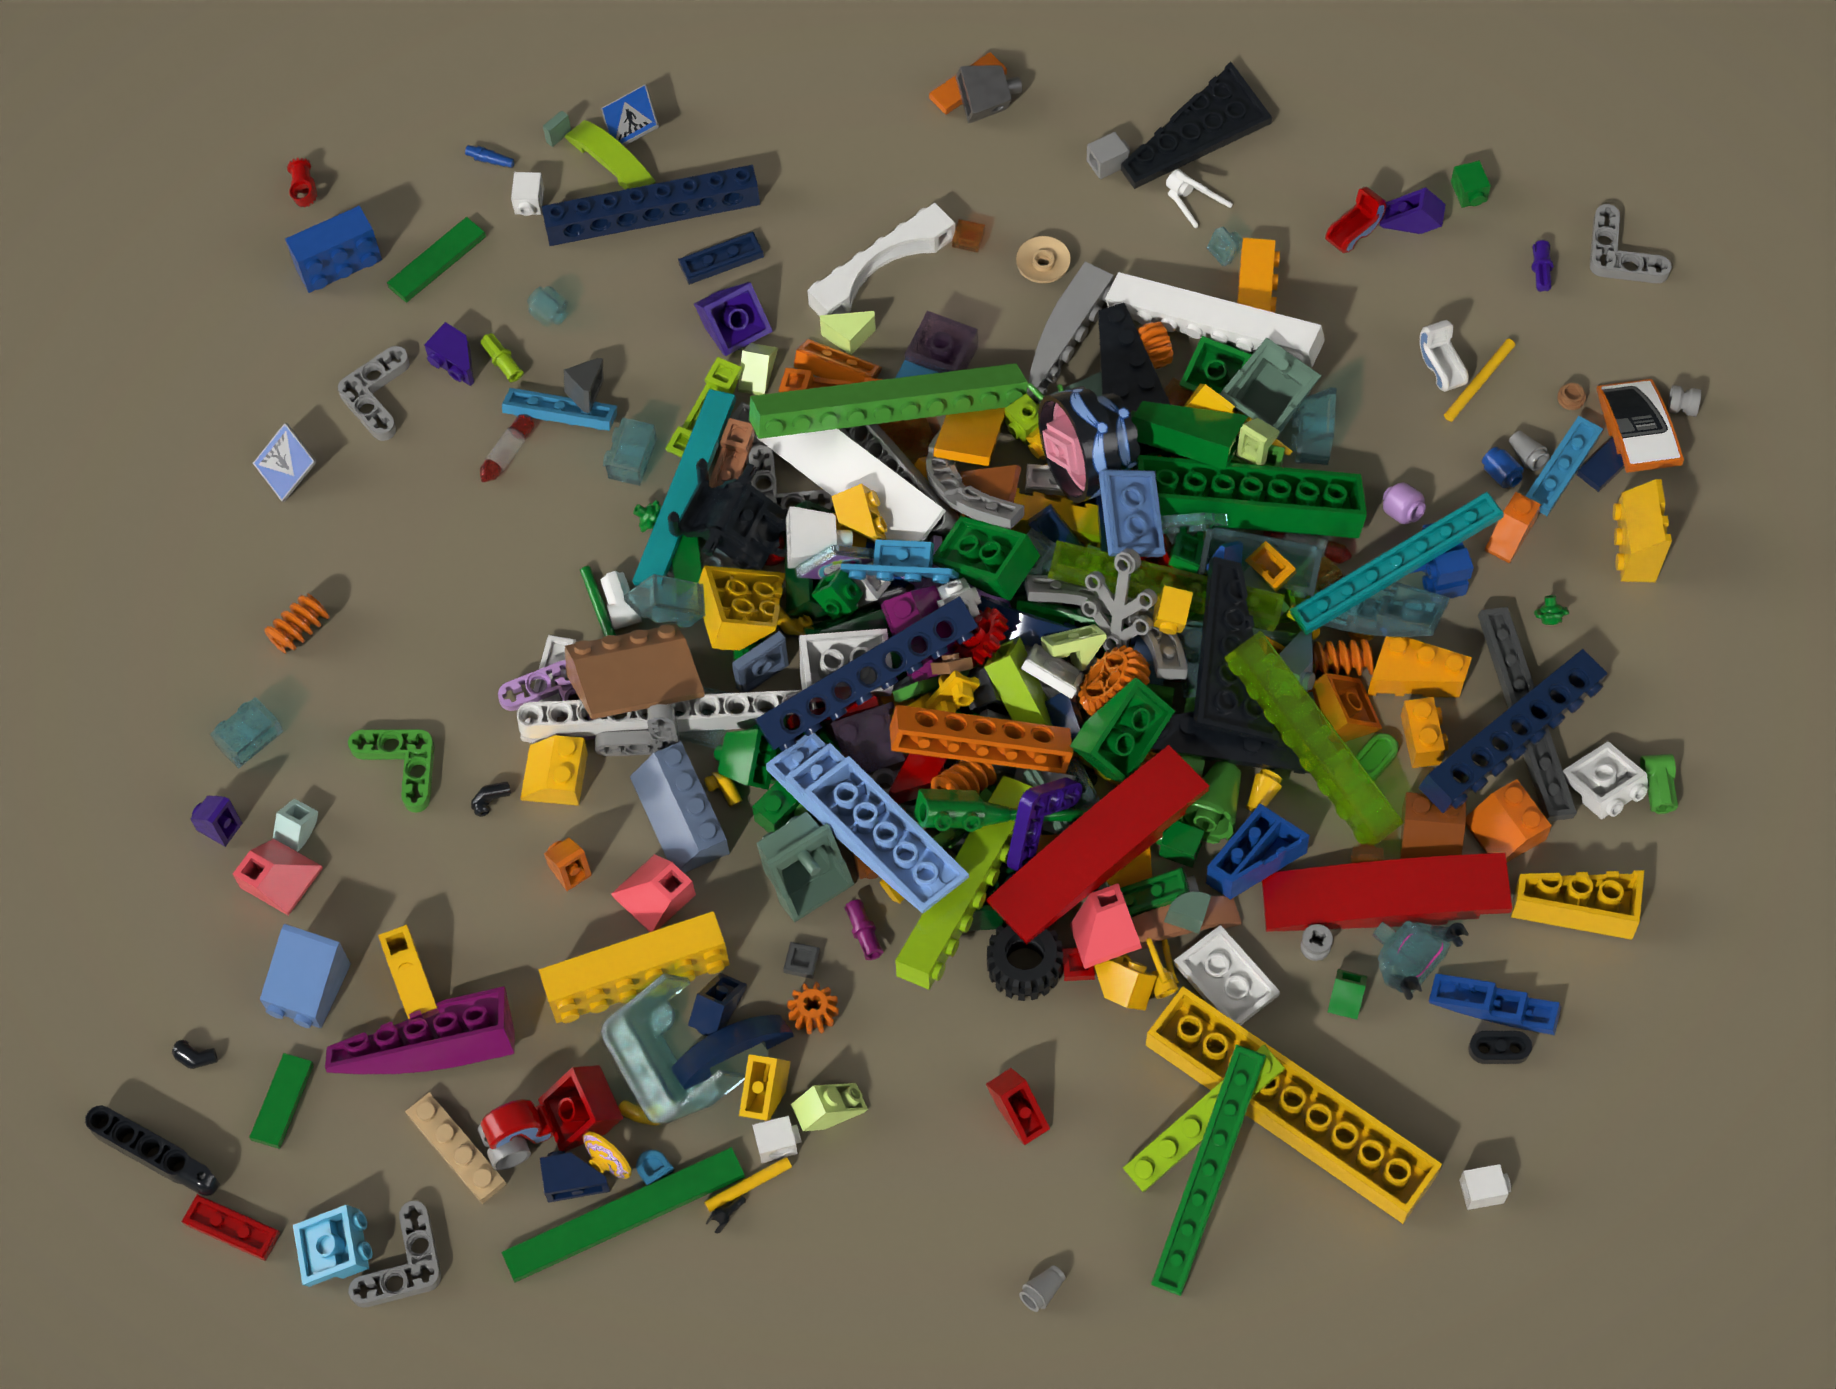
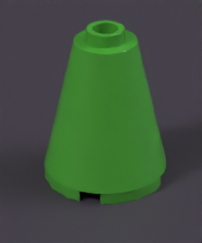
M1218 761L1202 778L1209 785V791L1186 809V814L1177 820L1204 830L1203 842L1212 844L1219 843L1224 838H1227L1226 841L1229 840L1235 831L1241 772L1235 764L1228 761Z

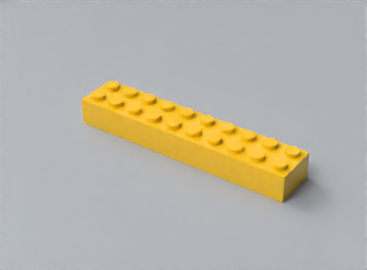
M1182 986L1147 1032L1146 1046L1211 1091L1224 1080L1236 1045L1253 1051H1257L1262 1045H1266L1285 1067V1070L1251 1099L1246 1116L1404 1224L1438 1176L1442 1163Z

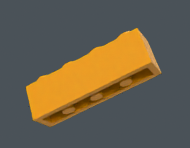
M1243 238L1237 303L1275 313L1277 297L1271 296L1272 290L1277 291L1278 274H1273L1274 267L1279 268L1280 251H1275L1276 240Z

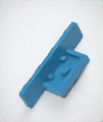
M876 539L873 565L841 563L840 570L849 574L848 578L865 580L866 575L876 576V579L882 581H893L894 577H904V580L908 582H922V578H932V582L947 584L950 582V579H959V573L954 569L932 568L934 543L924 541Z

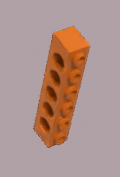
M896 705L890 723L891 751L1062 774H1066L1073 755V749L1070 747L1072 743L1070 728L903 705Z

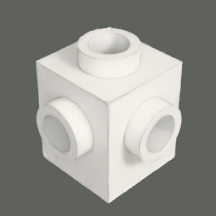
M964 577L937 587L941 600L937 601L939 608L960 596L973 618L980 615L977 604L981 603L976 587L970 588Z

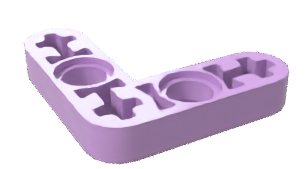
M566 660L559 661L503 684L498 691L500 705L506 710L514 711L518 710L524 703L538 702L559 693L562 701H568L569 697L576 693L569 680L566 681L564 677L555 679L556 686L552 687L551 679L548 676L551 673L553 679L561 676V670L566 669ZM535 679H543L547 683V687L542 692H534L530 688L531 682ZM525 684L529 697L525 698L523 692L516 695L515 702H511L510 699L504 700L507 697V691L512 690L513 694L522 692L521 685ZM589 715L586 716L588 721L594 720ZM579 736L584 738V740L595 738V736Z

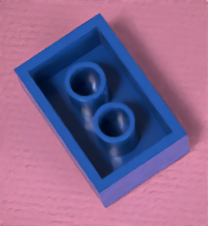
M360 205L285 238L296 271L308 293L322 289L341 278H347L352 273L366 267H371L382 260L374 231Z

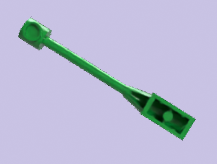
M919 789L913 816L922 828H937L939 831H946L949 828H960L973 832L983 826L1016 820L1018 808H1009L983 801L976 790ZM1062 810L1044 816L1043 821L1075 822L1088 810Z

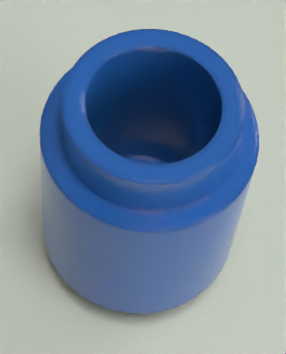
M1494 447L1484 455L1482 459L1484 470L1502 488H1512L1520 483L1523 478L1522 473L1524 469L1505 449Z

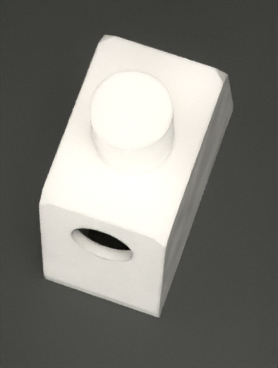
M789 507L786 516L788 568L823 564L836 556L837 547H852V530H836V516L833 513Z

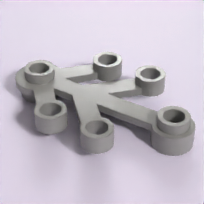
M1126 548L1118 553L1114 560V566L1118 571L1115 597L1106 585L1105 577L1101 572L1093 571L1085 578L1086 587L1098 593L1112 615L1110 623L1101 610L1100 601L1095 597L1088 598L1081 605L1083 614L1087 617H1093L1099 628L1106 633L1107 639L1102 646L1108 652H1111L1114 647L1120 648L1123 645L1128 647L1131 638L1137 635H1146L1153 629V621L1146 615L1140 616L1134 621L1133 625L1123 629L1126 617L1142 608L1149 609L1157 602L1156 593L1151 589H1145L1136 599L1127 603L1131 573L1141 565L1139 554L1131 548ZM1092 577L1097 580L1098 585L1093 582ZM1144 595L1149 598L1150 603L1145 600ZM1089 604L1094 607V611L1090 609ZM1140 622L1146 625V629L1141 626Z

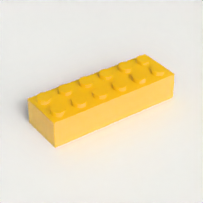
M712 911L538 970L556 1023H570L577 1020L580 1015L589 1012L600 1013L607 1010L610 1005L619 1002L630 1003L636 1000L638 996L649 992L651 994L662 992L669 985L675 983L686 984L693 981L696 976L705 973H719L730 964L715 913Z

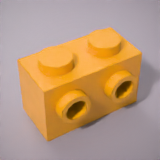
M1434 697L1405 700L1401 712V721L1412 768L1440 765L1445 751L1449 749L1446 733L1442 734L1440 728L1443 722L1441 708L1435 706Z

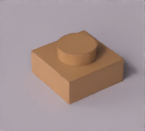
M959 652L943 654L941 656L942 660L931 663L932 675L951 674L954 670L961 672L973 669L972 657H959Z

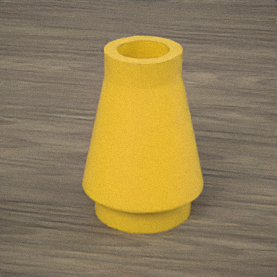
M1261 769L1259 774H1255L1246 808L1253 812L1259 804L1267 807L1282 788L1280 784L1283 779L1268 769Z

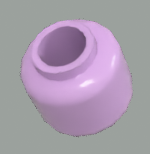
M1404 482L1397 483L1394 486H1390L1384 492L1383 510L1399 523L1405 525L1416 522L1424 514L1426 509L1425 498L1421 492Z

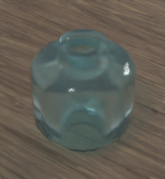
M551 286L538 287L527 300L529 314L545 327L551 326L554 323L557 326L560 325L568 315L565 311L568 306L567 299Z

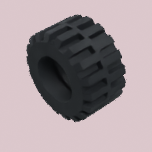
M1007 923L1005 928L1001 925L996 928V935H991L989 946H987V971H989L991 982H996V989L999 992L1005 989L1007 997L1012 999L1013 995H1018L1019 1001H1025V996H1030L1031 1000L1038 999V993L1045 996L1049 993V987L1055 988L1058 983V977H1061L1063 966V946L1061 940H1058L1056 931L1052 930L1049 932L1048 927L1026 944ZM1028 948L1036 951L1043 960L1032 969L1022 970L1011 965L1007 958L1017 949Z

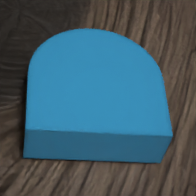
M658 1150L643 1152L636 1162L638 1174L646 1186L665 1178L674 1171L673 1166L665 1155Z

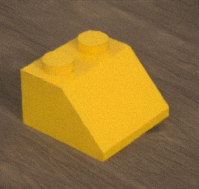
M554 735L531 744L520 799L522 801L579 806L588 756L584 738Z

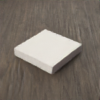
M1034 644L1021 667L1022 670L1071 699L1085 675L1083 671H1080L1065 660L1052 657L1038 644Z

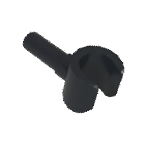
M740 1196L725 1209H714L706 1224L711 1220H715L720 1225L714 1233L722 1232L729 1221V1217L746 1202V1199Z

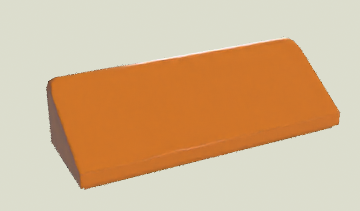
M807 339L796 350L794 360L795 368L810 370L813 372V375L820 378L859 383L863 382L865 377L877 379L882 367L810 339Z

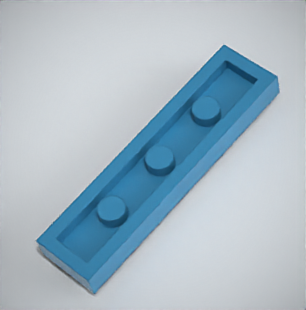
M510 388L502 403V413L610 431L617 416V406L594 402L590 413H585L569 397Z
M1581 416L1577 417L1526 494V497L1541 504L1540 513L1548 517L1602 435V427Z

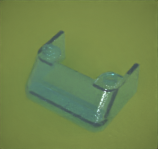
M1215 526L1207 528L1198 575H1205V580L1208 578L1206 566L1220 545L1239 540L1243 542L1242 570L1244 572L1250 567L1245 560L1262 543L1267 541L1296 568L1297 573L1283 588L1291 590L1290 596L1306 599L1308 595L1314 596L1323 547Z
M662 974L606 1019L601 1029L603 1041L646 1117L651 1122L660 1124L669 1123L712 1106L745 1080L744 1073L719 1070L709 1079L686 1090L683 1089L672 1073L671 1067L677 1060L665 1041L663 1034L672 1027L675 1021V1012L669 1000L691 982L689 978L670 974Z

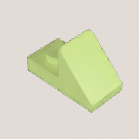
M1259 418L1243 424L1240 428L1236 456L1251 465H1264L1267 459L1268 448L1278 437L1280 431Z
M1092 624L1042 636L1041 644L1042 648L1052 657L1065 658L1070 655L1071 663L1080 671H1083L1107 637L1103 630L1097 625Z

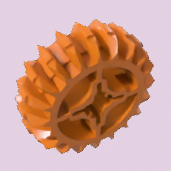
M1125 645L1120 648L1114 647L1111 652L1106 651L1101 659L1097 658L1094 666H1090L1091 669L1088 674L1084 675L1085 680L1079 686L1081 688L1078 693L1080 697L1079 703L1090 716L1094 715L1134 678H1138L1145 685L1149 684L1150 664L1140 652Z

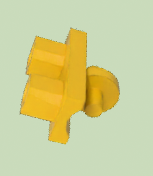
M956 670L951 674H942L938 679L940 687L925 702L926 709L956 713L960 707L969 706L974 700L973 692L980 686L979 678L966 677Z

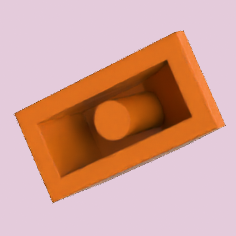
M1515 492L1503 511L1504 517L1498 521L1484 551L1511 563L1535 524L1541 504Z
M569 837L564 841L553 843L547 852L544 853L549 868L566 891L592 876L584 850Z

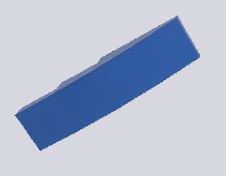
M1435 974L1429 998L1430 1004L1457 1013L1550 1035H1555L1561 1011L1560 1002L1529 998L1527 992L1497 988L1494 982L1443 974Z

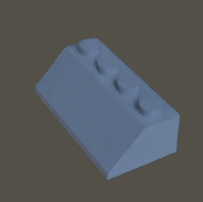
M682 742L654 752L630 776V779L667 860L673 862L685 873L730 854L725 834Z

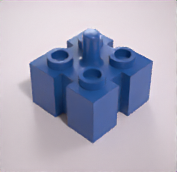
M1432 524L1423 525L1422 530ZM1461 542L1411 573L1425 572L1426 575L1422 577L1423 587L1426 593L1430 592L1432 601L1435 602L1466 595L1469 586L1468 579H1471L1474 567L1467 548Z

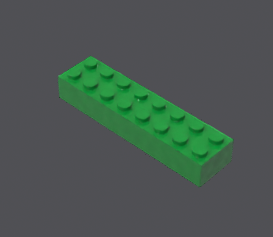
M1139 455L1137 458L1139 463L1133 469L1155 471L1162 522L1359 539L1367 517L1361 474L1229 463L1226 470L1193 459Z

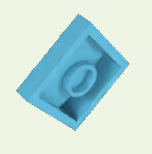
M344 1205L293 1225L302 1285L310 1287L334 1277L344 1279L369 1269L368 1260L372 1258L373 1253L370 1244L364 1239L363 1230L367 1228L368 1223L366 1216L360 1209Z

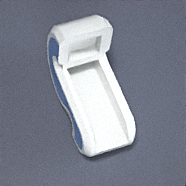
M1448 320L1425 326L1420 333V349L1424 362L1434 372L1436 385L1444 392L1464 386L1469 380L1468 371L1451 344L1450 339L1453 334V325Z

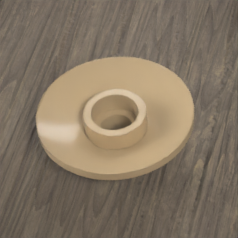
M1038 236L1027 240L1021 245L1016 255V264L1020 273L1028 280L1036 283H1051L1062 278L1067 273L1071 261L1070 252L1065 244L1049 236Z

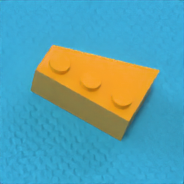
M1386 635L1367 695L1376 696L1377 693L1395 694V696L1422 694V697L1459 698L1472 657L1405 636Z

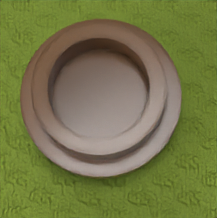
M1568 383L1560 388L1557 400L1563 408L1577 410L1584 405L1586 394L1579 384Z

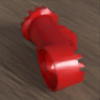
M296 158L297 160L292 159V161H289L287 166L288 172L292 175L289 194L298 206L305 208L306 206L309 207L311 203L312 205L314 204L313 201H316L317 191L315 181L310 175V161L306 158L304 160L303 158L300 160ZM298 193H308L303 198H297Z

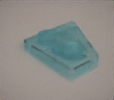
M1204 512L1161 516L1163 534L1180 533V528H1189V532L1207 531L1206 527L1228 526L1227 514Z

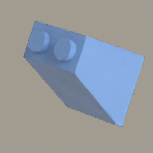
M284 924L260 997L266 1013L278 1019H283V1016L294 1019L293 1021L304 1028H310L311 1025L322 1028L351 965L340 942Z

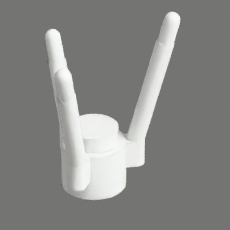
M1180 169L1174 170L1166 181V186L1171 189L1168 192V196L1175 200L1194 228L1198 227V223L1179 196L1183 195L1186 197L1195 188L1229 208L1233 206L1231 202L1193 180Z

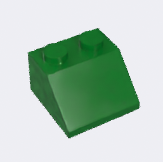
M1202 336L1179 386L1194 392L1200 384H1206L1220 394L1252 355Z

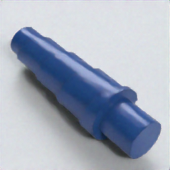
M467 145L465 149V155L474 157L475 161L478 160L509 168L514 166V159L488 150L485 147Z

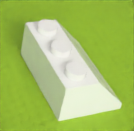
M887 628L800 635L799 650L802 691L888 639ZM889 652L886 655L885 662L888 667L892 668L891 654ZM869 667L863 668L860 672L862 682L865 684H872L876 677L874 670ZM838 683L834 689L835 695L839 699H847L850 695L849 686L845 683ZM894 685L885 690L879 686L871 691V693L876 697L891 696ZM813 698L810 702H822V700Z

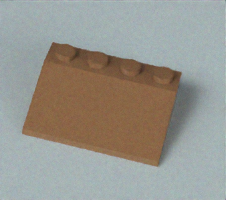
M676 624L661 625L659 628L649 630H635L618 636L608 635L602 639L578 641L575 644L565 646L566 675L591 719L647 709L656 704L667 705L705 697L704 689L686 639Z

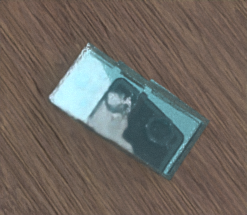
M1395 582L1391 589L1385 588L1323 626L1373 636H1433L1449 604L1450 598Z

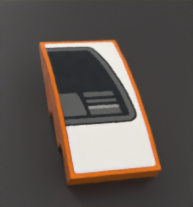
M1652 379L1597 386L1596 389L1608 434L1613 436L1617 454L1622 456L1626 473L1682 466L1684 458L1676 432L1663 399Z

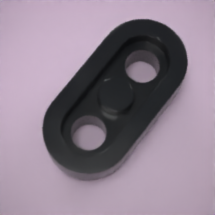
M1479 1031L1472 1036L1468 1046L1472 1059L1481 1064H1520L1527 1060L1532 1050L1530 1038L1521 1031ZM1486 1046L1489 1052L1482 1053L1478 1047ZM1517 1046L1520 1052L1513 1053L1509 1047Z

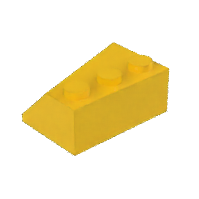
M1655 479L1622 492L1618 503L1613 505V520H1617L1618 528H1615L1614 545H1619L1615 567L1617 571H1620L1621 582L1656 583L1672 538L1671 534H1667L1668 516H1663L1665 512V497L1662 479Z
M704 565L695 593L712 648L740 651L776 630L785 573Z

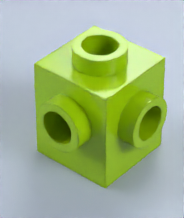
M1027 393L1005 408V424L1010 434L1016 439L1019 438L1025 445L1029 443L1026 437L1039 426L1038 410L1040 405L1036 404Z

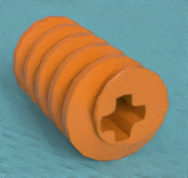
M307 593V597L304 595L298 597L299 604L292 603L289 606L291 612L283 611L281 613L282 620L276 618L273 621L274 628L267 626L264 630L270 641L285 654L286 647L294 651L297 649L293 642L295 639L301 643L305 642L301 634L303 631L309 635L313 634L310 627L311 624L319 628L321 627L318 619L319 616L327 620L330 618L322 604L309 593Z
M1354 639L1349 640L1347 648L1343 640L1337 642L1336 648L1332 641H1326L1324 649L1319 641L1314 643L1312 653L1313 673L1315 676L1317 670H1320L1323 675L1328 673L1329 669H1332L1336 675H1339L1340 669H1344L1346 676H1350L1352 668H1355L1358 676H1361L1364 667H1367L1369 674L1373 675V652L1366 639H1361L1359 647Z
M960 760L940 775L932 778L931 789L976 790L979 793L980 790L983 791L988 785L994 784L997 776L992 764Z

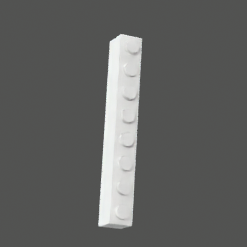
M1118 272L1105 298L1108 307L1125 303L1132 320H1136L1140 324L1161 322L1168 332H1181L1195 339L1204 336L1222 344L1237 347L1244 352H1255L1267 337L1311 368L1325 341L1322 325Z

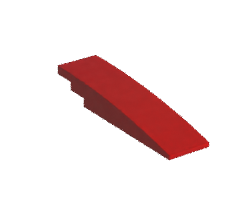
M1170 745L1166 746L1052 840L988 897L986 902L1028 944L1163 837V831L1184 816L1186 809L1209 791V785Z
M1506 853L1433 856L1279 871L1262 880L1266 932L1305 930L1314 924L1324 925L1328 929L1447 925L1448 920L1479 919L1480 914L1511 913L1512 911Z

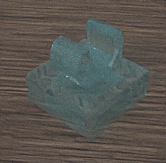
M1223 226L1215 229L1207 249L1222 266L1231 264L1240 246L1239 243L1242 242L1243 238L1237 232L1229 233Z

